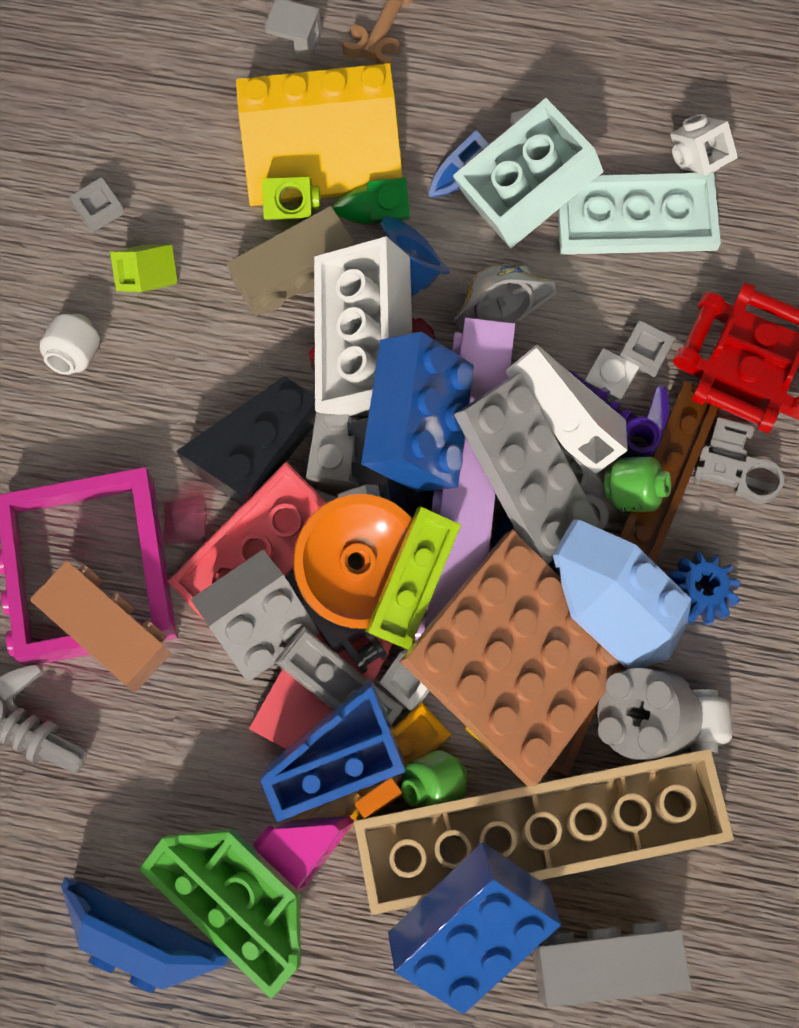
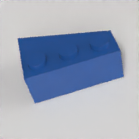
M373 679L369 680L264 768L260 781L277 822L405 772L403 754Z

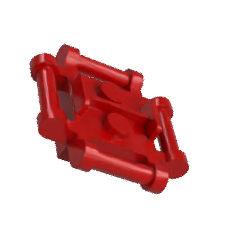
M744 281L734 305L726 303L716 293H704L698 304L699 314L684 346L677 350L673 358V363L677 368L700 378L691 401L702 406L706 402L757 424V429L767 434L771 432L779 412L799 420V397H792L787 394L799 365V329L795 332L745 311L747 305H751L799 326V308L755 290L756 285ZM716 319L725 324L709 360L700 357L699 351L713 320Z

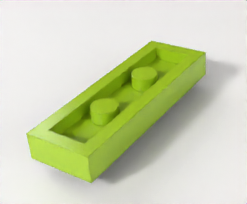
M417 507L365 632L409 650L411 648L461 524L423 507Z

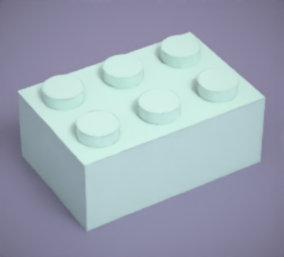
M545 98L456 172L453 177L465 198L511 249L604 171L595 148Z

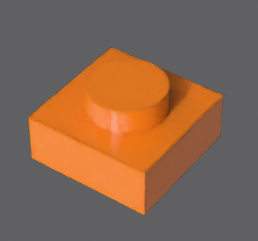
M391 777L384 783L381 781L360 789L357 793L361 799L356 801L354 805L364 819L372 818L402 797V792Z

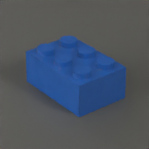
M423 332L380 340L361 464L416 492L458 488L460 469L463 464L462 454L465 435L454 414L469 404L474 365Z
M482 842L388 932L394 972L464 1015L561 926V922L549 887Z

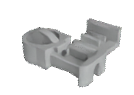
M718 417L711 444L702 449L694 476V483L699 485L700 479L734 487L737 488L735 496L745 498L753 503L765 504L771 502L779 495L784 485V475L776 463L767 459L747 456L748 451L743 450L746 438H752L755 427ZM709 448L713 449L712 453L708 452ZM765 468L775 475L777 484L759 481L746 475L753 469ZM748 486L773 493L758 495L752 492Z

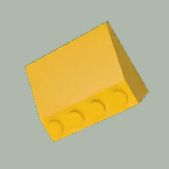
M390 63L236 79L238 113L250 206L263 205L262 178L310 177L312 179V186H319L320 199L341 197L356 188L367 186L369 181L402 178ZM296 188L287 189L282 195V203L303 201L301 191Z

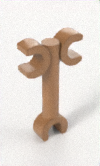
M387 0L369 38L366 29L359 25H352L351 38L360 42L350 43L344 40L343 53L350 58L363 56L368 60L375 59L376 64L390 63L392 70L393 58L384 54L390 52L399 55L401 52L400 42L397 39L385 37L401 6L410 4L413 0Z

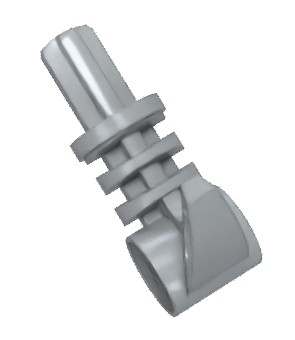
M31 665L2 675L0 677V742L5 746L13 742V749L19 753L27 749L26 759L34 764L44 758L70 773H77L85 763L87 751L57 735L58 725L49 720L40 726L39 717L32 715L27 718V711L17 707L15 704L16 695L43 674L42 670L37 665Z

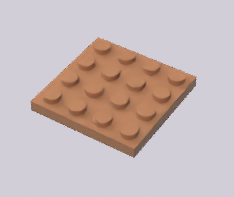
M514 530L504 534L400 660L436 698L528 787L537 786L606 692L607 679L615 673H620L624 667L571 618L562 588L561 577Z

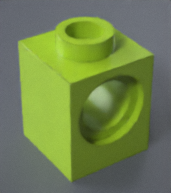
M310 177L262 178L264 220H305L313 216V210H320L319 186H312V179ZM290 188L299 189L303 196L302 204L295 210H287L282 205V195Z

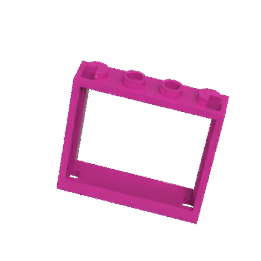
M146 467L0 494V539L2 547L0 549V573L2 575L5 574L6 590L1 591V603L4 613L10 616L11 631L6 632L7 649L9 655L14 656V659L24 666H31L91 654L70 636L32 643L16 513L133 492L151 620L149 621L167 636L165 640L177 638L170 585L167 582L169 578L154 480ZM146 621L139 622V624L142 626Z

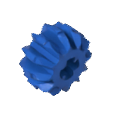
M701 551L694 554L692 562L683 557L677 563L679 570H672L668 575L691 598L688 623H693L699 614L705 625H711L714 622L715 615L724 620L730 615L728 606L734 607L739 603L740 598L732 591L737 590L741 586V581L728 578V575L734 570L732 564L726 565L723 569L718 566L720 562L719 554H713L708 563ZM699 581L704 582L703 588L707 585L710 587L711 592L707 596L702 595L703 589L699 592L695 586Z

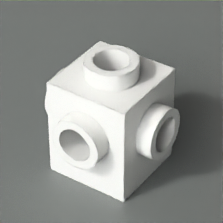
M699 114L686 119L683 122V127L670 133L674 146L672 148V155L682 170L706 176L738 158L728 121L709 118L705 114Z

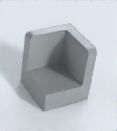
M275 0L265 23V31L267 34L292 40L295 58L310 63L322 33L320 11L318 8L289 0Z

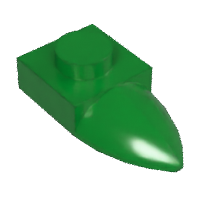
M406 178L369 181L367 186L356 188L344 194L331 207L339 217L359 224L381 223L384 217H393L401 221L410 220Z

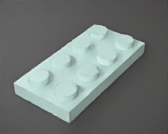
M697 173L599 175L558 209L560 255L718 251L721 240L714 173H709L706 176Z

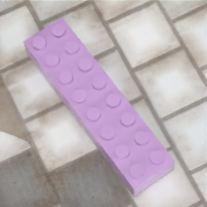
M465 318L463 333L455 332L453 352L474 365L469 404L509 378L506 370L511 365L515 323ZM466 437L464 439L463 464L460 469L458 488L443 489V491L434 490L432 512L461 524V528L427 607V617H423L419 626L415 642L489 554L496 493Z

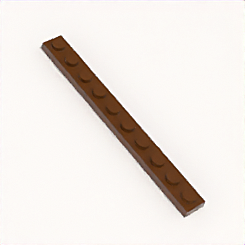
M684 381L661 435L660 444L653 455L660 462L663 471H668L670 474V495L663 497L662 503L656 511L629 512L619 536L637 545L654 563H656L718 411L717 407L706 402L702 406L691 401L697 385ZM598 703L548 771L568 778Z

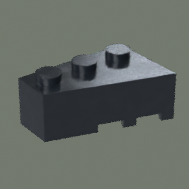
M284 376L179 448L176 452L185 468L243 506L289 460L313 428L316 418L315 396Z

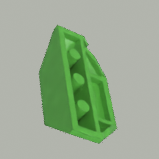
M234 829L166 835L161 839L139 870L272 1000L301 966L300 892Z

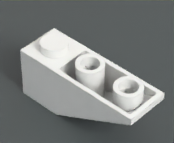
M538 345L534 346L506 370L508 377L522 373L553 434L569 453L595 474L628 451L626 420Z

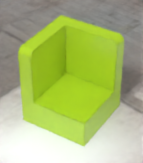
M145 244L110 251L116 291L146 292L177 283L172 244Z

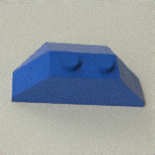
M65 877L61 883V889L80 950L91 955L88 962L109 973H113L117 967L131 974L128 982L141 990L154 993L156 987L161 990L170 988L231 964V960L218 947L77 878Z

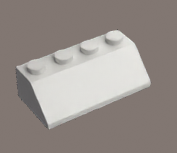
M382 237L314 257L315 411L319 413L368 417L380 340L412 333L410 257L388 237Z

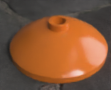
M368 494L342 496L327 502L317 509L303 525L297 537L293 554V570L297 586L310 607L320 616L335 624L349 628H367L412 522V518L395 503L382 497ZM354 552L362 557V564L357 569H352L348 564V558Z

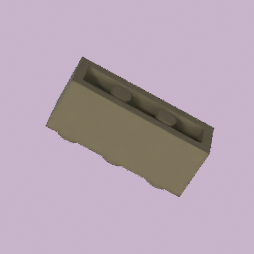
M329 206L227 262L234 285L256 317L264 312L271 313L283 305L285 300L298 293L305 294L313 290L314 257L354 246L355 241L333 208Z

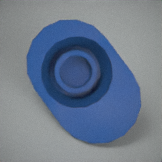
M384 217L382 219L381 225L387 237L410 257L411 296L416 295L420 289L428 288L440 273H450V269L440 260L432 246L418 231L399 219L393 217Z

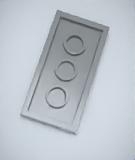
M522 373L509 377L454 414L517 534L547 564L554 560L553 553L573 520L579 519L595 527L600 523Z

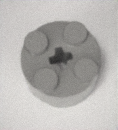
M645 668L628 669L621 673H615L607 679L606 692L598 704V734L600 739L604 743L609 744L613 750L631 759L658 760L677 756L686 748H690L700 734L703 721L701 703L688 686L689 683L676 674Z

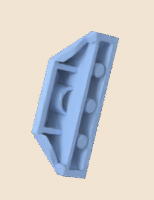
M579 519L573 520L553 553L555 565L560 567L562 588L571 618L627 670L645 668L669 660L688 625L691 598L637 545Z

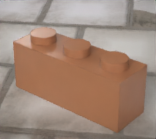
M66 560L29 600L123 684L136 693L171 654L162 644L167 636L149 620H146L142 626L134 620L130 614L135 608L117 592L110 598L98 587L103 583V580L85 564L77 570Z

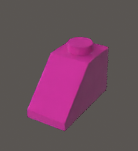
M350 816L289 820L276 828L270 825L258 836L253 847L295 889L301 892L352 827L354 820Z

